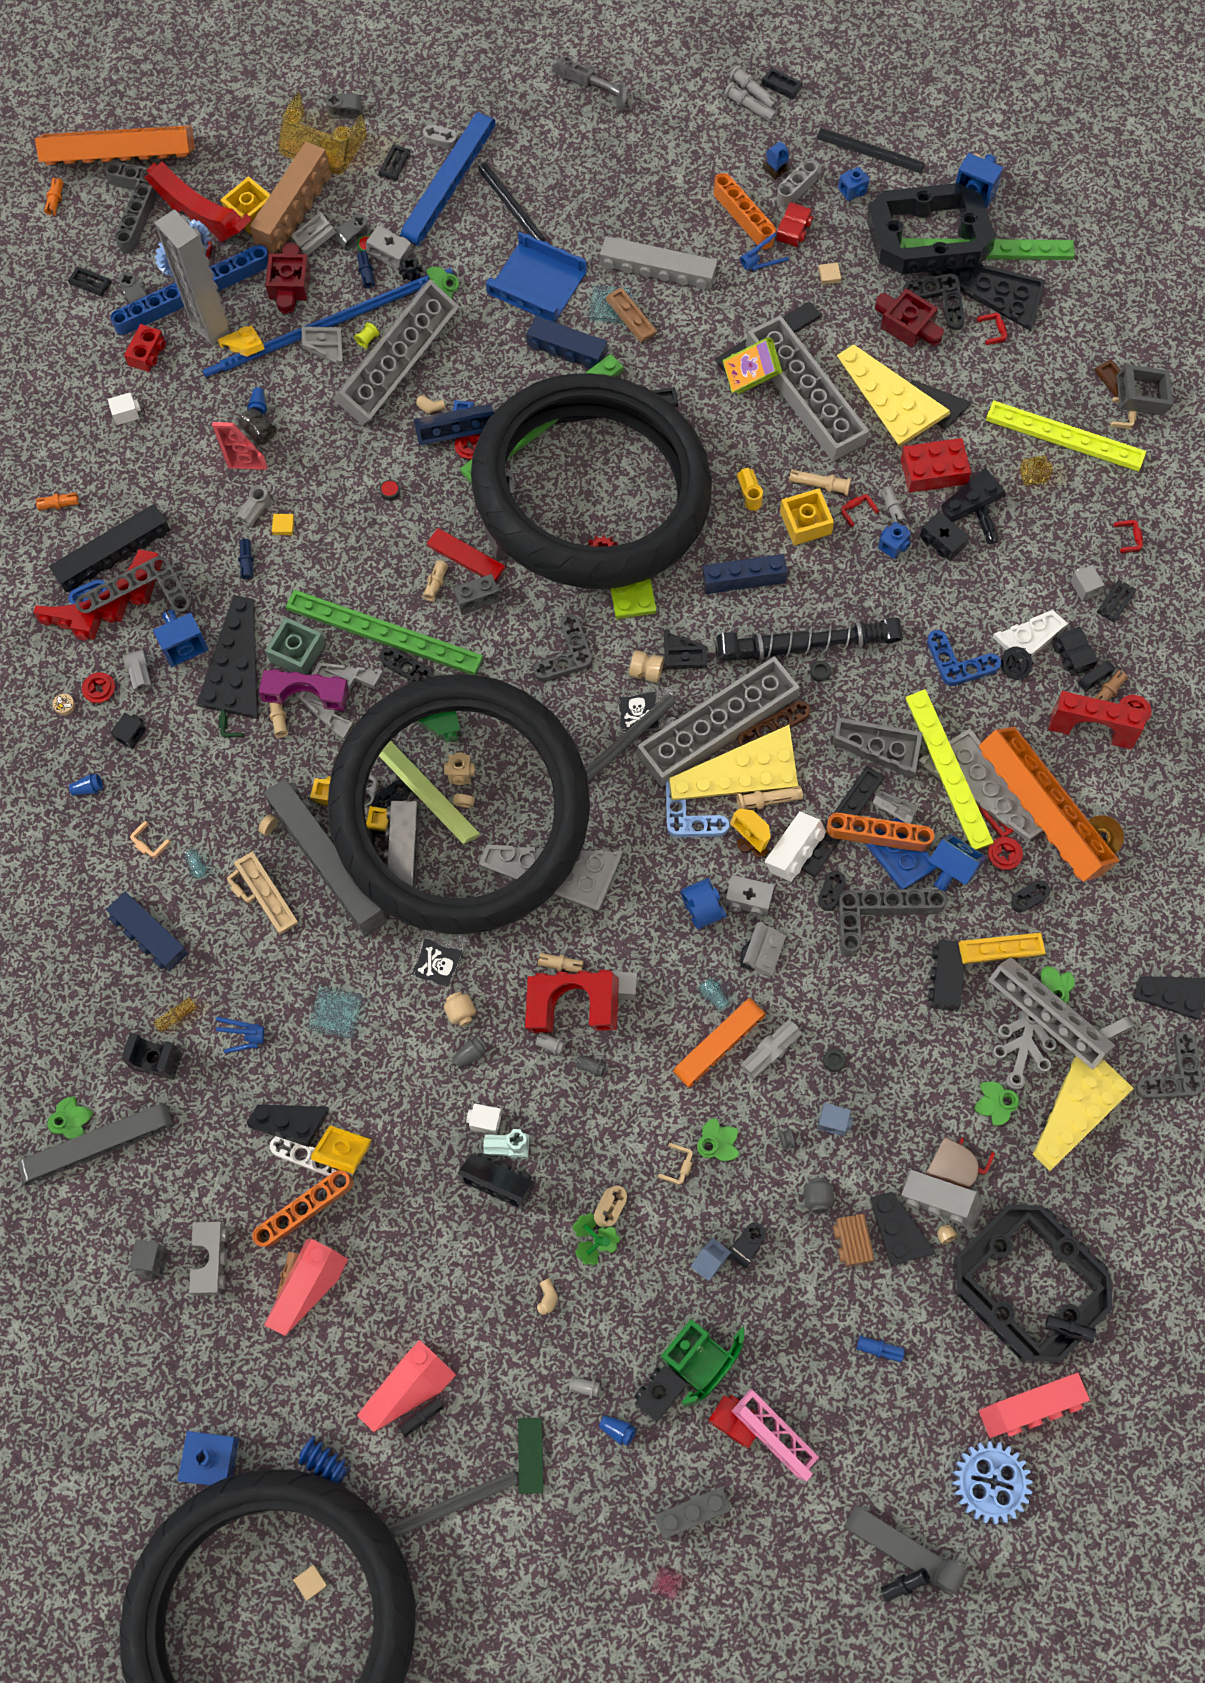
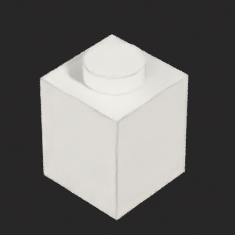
M131 392L108 399L116 425L140 419L138 411H141L138 400L133 399Z
M474 1104L473 1110L469 1109L466 1123H469L470 1130L497 1135L502 1116L501 1109Z

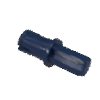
M359 251L357 253L358 272L361 274L363 287L365 289L372 288V286H375L372 273L373 266L370 265L368 253L366 251Z
M250 539L240 540V557H238V562H240L241 579L254 577V557L251 555Z

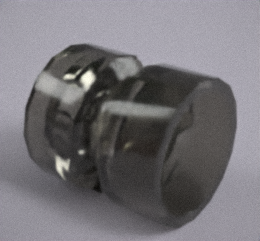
M250 408L240 417V428L257 445H264L274 437L276 433L275 425L259 409Z

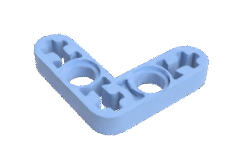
M667 781V831L671 836L720 837L727 834L729 821L724 816H686V799L671 801V798H669L671 796L669 781ZM672 803H680L682 809L678 812L672 811L670 809ZM674 817H679L678 823L679 826H682L679 828V831H675L674 827H672L674 826ZM707 821H710V831H707ZM695 822H701L704 825V829L695 831L692 825ZM717 822H721L723 825L722 830H718L716 827Z

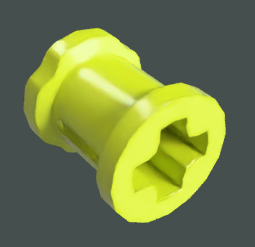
M368 322L359 334L354 335L357 344L365 349L369 347V343L374 337L377 338L380 335L377 328Z

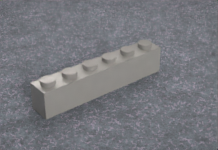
M608 236L605 237L600 252V266L606 269H617L625 273L640 274L643 277H654L662 281L678 282L680 285L696 286L699 289L711 290L717 272L716 259Z

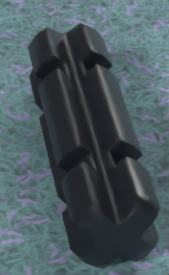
M986 506L980 508L976 513L978 519H980L979 522L983 533L987 536L985 539L989 545L995 544L998 541V535L994 532L995 527L991 516L988 515L990 514Z

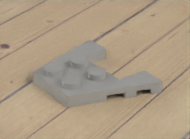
M318 663L312 673L322 675L323 677L332 678L338 676L346 679L349 692L356 681L375 689L384 675L380 669L373 671L365 670L362 667L347 668L345 665ZM301 692L298 696L299 700L340 739L345 741L354 726L353 722L336 715L337 710L324 709L322 701L315 694Z

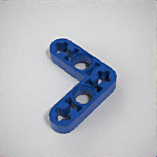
M933 630L928 635L927 645L943 682L948 686H956L994 674L1000 668L1001 659L993 653L958 663L943 631ZM934 637H936L937 639H941L939 643L941 647L940 649H938V643L936 641H933ZM946 654L949 656L950 661L942 662L938 656ZM988 660H990L991 663L995 662L994 667H992L991 665H986L988 663ZM974 666L977 669V673L969 674L966 671V667ZM949 672L953 675L957 674L955 679L948 677Z

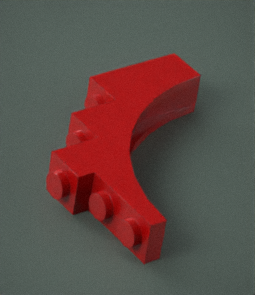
M139 549L127 571L159 556V554ZM157 560L154 563V568L158 572L160 571L162 560ZM140 569L136 571L135 577L139 581H145L147 573ZM120 579L117 581L116 586L119 590L124 591L128 589L129 583L125 579ZM156 579L89 613L80 612L76 608V604L55 607L36 605L33 613L43 625L50 626L55 624L63 629H71L75 637L80 640H94L101 619L109 623H114V621L122 622L128 601L135 605H141V603L148 604ZM105 590L98 597L101 600H107L110 597L109 590ZM88 599L80 602L79 606L81 609L87 610L91 607L92 603Z

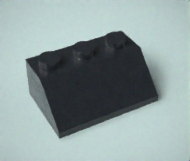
M471 1153L459 1169L458 1176L461 1182L524 1210L535 1186L534 1181L531 1180L532 1177L521 1171L519 1174L510 1171L511 1167L499 1162L498 1165L490 1162L491 1158L482 1153H478V1155Z

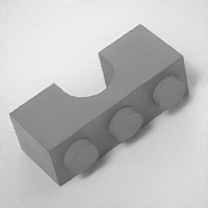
M193 1222L192 1246L195 1249H207L209 1252V1261L206 1266L201 1269H190L189 1293L193 1296L222 1295V1289L226 1287V1276L222 1275L223 1266L227 1264V1252L224 1251V1242L228 1241V1229L221 1222Z

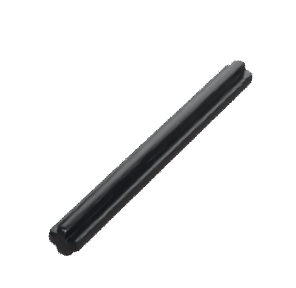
M823 128L818 132L819 140L918 173L923 171V161Z
M485 162L480 164L478 168L481 175L527 234L542 242L545 241L543 234L489 165Z

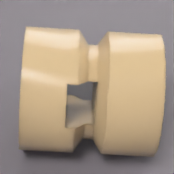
M635 650L630 665L629 677L638 679L645 677L646 681L658 683L663 669L664 657L654 654L648 657L647 653Z

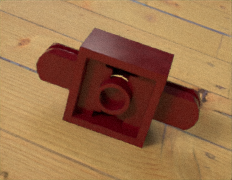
M295 243L285 244L282 248V254L269 253L265 287L269 300H276L277 308L283 314H289L294 311L296 300H308L311 267L308 255L301 254L298 245Z
M907 288L897 299L886 293L877 296L875 310L883 315L882 330L911 348L920 339H923L932 346L941 343L944 329L935 324L938 307Z

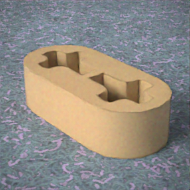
M612 1186L605 1190L594 1213V1220L598 1226L609 1227L616 1223L627 1200V1193L623 1187ZM615 1192L617 1193V1194H616V1197L618 1198L617 1201H613L615 1197H614V1195H612V1193H615ZM604 1212H607V1215H606V1216H607V1218H609V1220H606V1221L604 1220V1219H605V1216L603 1215Z

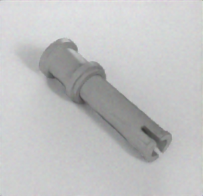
M737 65L731 71L729 79L736 81L742 90L746 89L771 109H773L772 106L774 108L777 107L779 101L758 85L751 74L748 75L743 71L742 66Z
M733 81L727 86L724 92L725 98H731L737 102L738 106L747 107L770 123L776 118V111L750 96L746 89L742 90L737 87Z

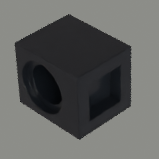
M124 713L110 733L115 741L133 750L145 733L146 728L143 724L144 721L135 714L130 716Z

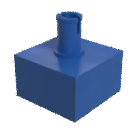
M968 152L958 169L956 183L981 193L985 206L988 208L997 193L1003 167L995 164L996 158L991 154H987L985 159Z
M174 610L168 611L171 618L164 612L162 618L166 624L153 629L171 667L209 651L191 613L177 619Z
M950 833L941 840L929 859V862L943 870L934 886L945 892L953 878L965 885L974 879L987 856Z
M187 1431L178 1481L211 1486L220 1480L232 1477L239 1438Z

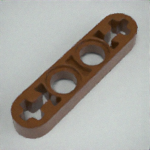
M797 701L745 730L738 737V746L745 745L743 744L744 738L747 740L753 738L751 741H754L757 738L763 737L759 732L763 727L769 728L771 733L785 727L777 723V719L780 717L788 719L789 723L787 725L790 726V729L804 722L810 715L809 704L804 701ZM797 708L805 709L804 715L801 713L796 714Z

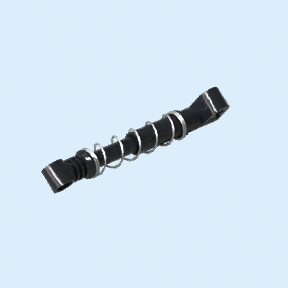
M896 617L883 619L879 623H869V626L868 623L857 621L853 627L850 622L848 629L834 630L833 626L830 625L829 631L816 633L813 627H811L810 633L808 630L794 632L792 629L791 633L775 634L772 632L771 635L761 636L759 633L754 634L750 638L738 639L737 633L727 632L716 636L715 653L717 662L749 658L763 660L768 659L769 656L781 654L784 657H787L790 653L798 652L805 655L813 647H819L822 652H826L830 645H838L842 650H845L848 643H855L858 648L865 647L870 641L875 643V640L877 643L880 640L887 644L896 643L903 640L900 618ZM840 644H846L845 648H842ZM821 646H827L825 650L821 648Z

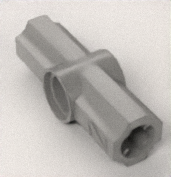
M788 1020L772 1036L768 1035L757 1046V1050L743 1061L740 1067L754 1080L770 1064H775L777 1062L776 1059L778 1057L781 1058L785 1054L786 1049L800 1038L802 1032L794 1022Z

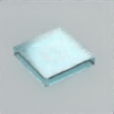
M593 286L589 321L625 324L606 301L608 294L621 287ZM622 287L631 298L632 288Z
M319 987L308 1029L310 1031L352 1038L363 997L362 994Z

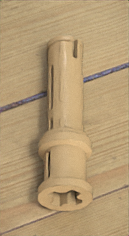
M793 469L789 477V482L823 488L829 493L832 491L844 493L845 496L849 494L852 478L842 479L835 477V475L827 477Z
M798 786L763 793L758 790L746 795L740 793L737 794L738 809L757 808L759 810L765 805L802 800V788Z

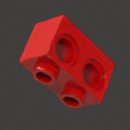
M142 324L139 325L124 354L128 366L150 372L152 366L157 364L160 351H163L166 345L162 331Z

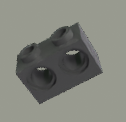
M492 574L453 587L455 600L461 615L500 602L499 591Z
M136 1239L129 1268L136 1271L135 1275L141 1276L142 1279L155 1280V1277H163L169 1250L160 1243Z

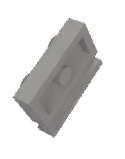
M319 212L291 236L304 254L309 255L337 232L322 212Z
M758 922L743 963L751 965L752 968L767 976H772L786 935L770 926L764 925L763 922Z

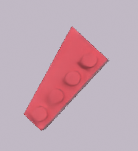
M1075 1373L978 1411L989 1438L1006 1432L1008 1436H1012L1022 1432L1021 1426L1028 1424L1030 1429L1043 1424L1042 1418L1048 1417L1052 1421L1062 1417L1061 1411L1066 1409L1070 1413L1083 1409L1082 1403L1090 1401L1079 1373Z

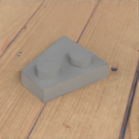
M301 327L303 349L336 364H342L341 327Z
M878 790L873 800V803L879 809L889 812L908 824H911L919 807L881 790Z

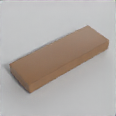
M622 287L606 296V301L640 343L656 334L657 330Z

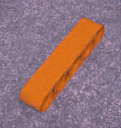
M726 173L716 175L714 180V196L757 245L776 232L775 226L731 176ZM775 237L763 246L762 249L773 247Z
M844 813L832 814L826 826L827 834L835 839L919 852L929 850L934 839L933 830L927 826ZM839 823L842 827L836 829L831 824ZM860 826L864 831L857 832L853 827ZM875 830H883L885 834L878 835L875 833ZM904 833L907 838L901 839L896 834ZM924 836L928 839V841L922 842L919 840L918 837Z
M751 998L747 999L674 1068L673 1073L690 1088L694 1085V1081L697 1082L710 1069V1065L713 1067L726 1054L725 1051H730L742 1039L741 1036L748 1034L757 1025L756 1022L758 1020L761 1021L766 1016V1013Z
M342 1170L333 1172L259 1225L252 1234L254 1243L262 1247L273 1246L347 1193L353 1187V1177ZM344 1175L346 1177V1184L339 1188L336 1184L337 1178ZM325 1189L327 1191V1198L320 1202L318 1200V1192ZM305 1202L308 1205V1211L306 1214L301 1215L299 1213V1206ZM287 1216L289 1224L285 1229H282L280 1227V1220L282 1217ZM264 1230H268L270 1238L264 1243L261 1240V1234Z

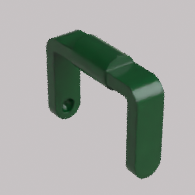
M221 710V715H219L221 736L224 738L245 737L244 733H225L227 715L226 711Z

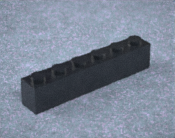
M153 504L49 565V568L64 591H72L86 580L94 579L101 571L112 568L118 561L129 558L138 549L146 548L155 539L164 537L170 531V528L158 508Z

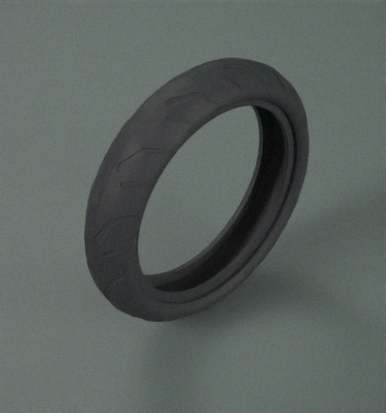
M592 373L559 375L536 382L515 393V395L511 396L497 408L488 419L475 446L471 466V484L476 508L486 529L501 549L526 569L541 577L559 584L585 589L624 587L645 581L665 571L675 564L695 542L710 510L712 477L707 454L694 428L672 404L646 387L610 375ZM571 416H596L611 419L643 434L664 455L675 478L677 504L672 513L658 528L635 541L606 547L571 543L541 529L517 505L510 492L505 474V465L511 452L528 433L556 419Z
M470 674L426 677L393 691L371 706L346 737L333 765L328 792V815L332 839L344 868L365 896L389 915L414 927L445 934H470L494 930L522 919L545 903L563 884L572 871L585 842L590 814L587 773L573 739L560 720L541 702L525 691L495 678ZM466 711L485 714L503 721L516 729L534 746L548 770L554 792L555 805L552 829L546 845L536 861L525 873L509 885L486 895L470 898H446L432 895L414 888L401 880L384 864L376 852L365 820L364 803L367 781L374 763L384 747L400 731L412 723L444 712Z
M266 1469L247 1472L220 1480L187 1500L159 1526L141 1553L131 1574L124 1595L119 1632L120 1659L124 1680L126 1683H176L172 1676L166 1653L165 1619L173 1586L193 1552L218 1529L247 1515L265 1511H291L306 1515L327 1526L346 1543L357 1558L369 1585L373 1606V1634L368 1658L357 1683H404L413 1652L416 1617L414 1592L405 1559L393 1534L371 1507L357 1495L329 1479L297 1470Z

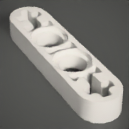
M274 1137L271 1140L270 1150L275 1156L324 1176L332 1174L329 1173L332 1167L327 1165L325 1168L319 1169L316 1167V1161L311 1160V1155L315 1148L300 1145L279 1137ZM284 1141V1145L291 1149L290 1157L287 1156L289 1152L284 1149L277 1152L276 1143L280 1144ZM299 1149H305L308 1153L306 1159L302 1161L295 1158V1154ZM344 1175L342 1177L339 1176L337 1181L346 1182V1177Z

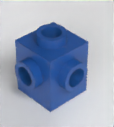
M860 167L848 170L840 175L838 189L847 201L861 197L868 191L869 176Z
M894 522L890 527L887 526L882 531L878 549L895 559L901 551L905 552L910 546L911 532L904 525Z

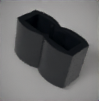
M1080 626L1056 635L1053 647L1057 654L1060 653L1063 658L1062 665L1066 671H1069L1073 676L1095 668L1098 662L1097 657Z

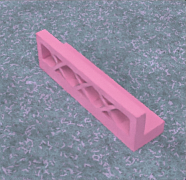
M750 1389L734 1407L732 1412L798 1479L807 1482L813 1475L809 1469L819 1457ZM751 1398L757 1402L758 1414H753L745 1406ZM763 1417H771L774 1420V1431H770L763 1424ZM779 1434H788L791 1437V1448H787L780 1441ZM804 1450L810 1456L804 1465L796 1457V1451Z

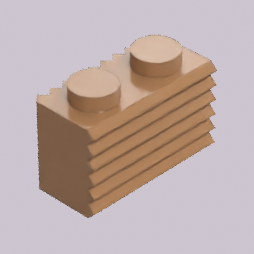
M865 1214L838 1218L835 1222L836 1225H833L835 1240L839 1239L841 1248H838L840 1263L844 1262L845 1268L873 1263L875 1259Z

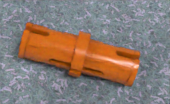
M56 178L52 179L50 190L47 192V202L44 208V212L47 215H51L52 211V215H56L58 204L62 200L61 192L64 181L60 178H57V180Z
M77 492L61 495L56 493L53 496L36 498V506L38 511L54 508L59 510L61 507L79 505V497Z

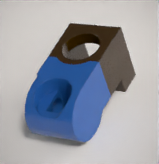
M778 142L766 151L767 161L762 167L773 179H777L788 170V149L784 143Z

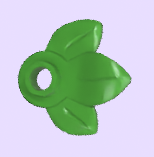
M440 267L426 269L430 280L452 299V294L459 287L458 278L453 274H447ZM446 281H450L452 287H448Z
M1045 966L1041 972L1040 982L1054 994L1061 993L1062 997L1060 999L1067 1004L1070 999L1069 992L1075 985L1072 973L1066 972L1060 975L1055 968Z
M997 1082L981 1083L980 1088L984 1097L976 1103L975 1111L983 1116H991L994 1126L1005 1124L1009 1120L1011 1112L1015 1111L1019 1106L1018 1095L1012 1090H1005ZM1009 1098L1011 1105H1006L1003 1099Z
M75 1097L65 1098L58 1103L56 1113H53L48 1118V1129L53 1134H63L71 1140L85 1134L82 1126L91 1119L93 1112L86 1107H76ZM62 1120L63 1124L56 1125L55 1121Z
M716 1118L709 1120L703 1126V1137L697 1143L699 1154L705 1158L715 1157L720 1161L735 1159L739 1152L732 1145L737 1138L738 1129L734 1127L720 1128ZM706 1143L712 1144L713 1149L707 1151L704 1148V1145Z

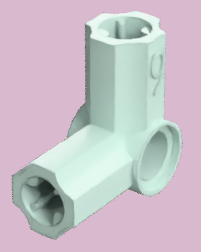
M513 1129L507 1135H485L484 1155L508 1156L511 1159H517V1157L528 1159L529 1134L522 1133L521 1129Z

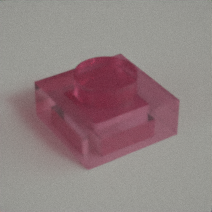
M660 1567L651 1591L674 1601L683 1576Z

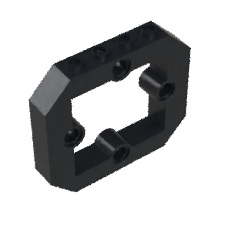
M959 183L883 191L868 206L867 224L880 264L901 274L979 266L993 251L996 235L982 195ZM959 208L961 216L958 235L970 241L957 243L935 242L929 246L900 247L904 225L901 221L892 219V215L913 213L917 217H927L931 211Z
M1007 1205L953 1259L954 1293L1023 1363L1058 1364L1082 1340L1073 1337L1068 1339L1064 1334L1053 1332L1038 1346L1014 1321L1015 1310L1013 1306L1005 1301L996 1303L971 1275L989 1257L999 1261L1010 1255L1013 1244L1009 1237L1025 1222L1052 1249L1054 1258L1061 1263H1066L1093 1290L1078 1307L1074 1304H1066L1056 1311L1055 1317L1064 1319L1063 1314L1065 1311H1068L1073 1315V1320L1077 1324L1094 1328L1113 1309L1111 1274L1107 1271L1108 1267L1101 1260H1096L1089 1254L1091 1251L1084 1243H1078L1072 1237L1073 1233L1067 1226H1061L1055 1220V1214L1048 1208L1044 1209L1042 1206ZM995 1242L1003 1244L1005 1248L1004 1253H999L994 1249ZM1062 1244L1070 1248V1255H1064L1061 1252L1060 1247ZM997 1309H1002L1006 1312L1007 1318L1005 1321L997 1318Z

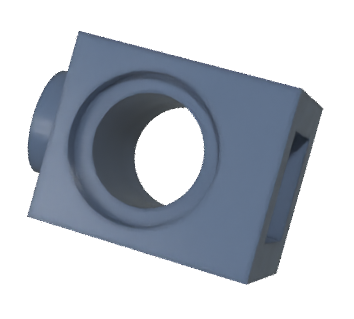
M824 1103L817 1129L844 1136L846 1130H851L853 1118L849 1117L851 1110Z
M712 1238L701 1250L691 1267L700 1276L710 1281L720 1270L731 1252L716 1239Z

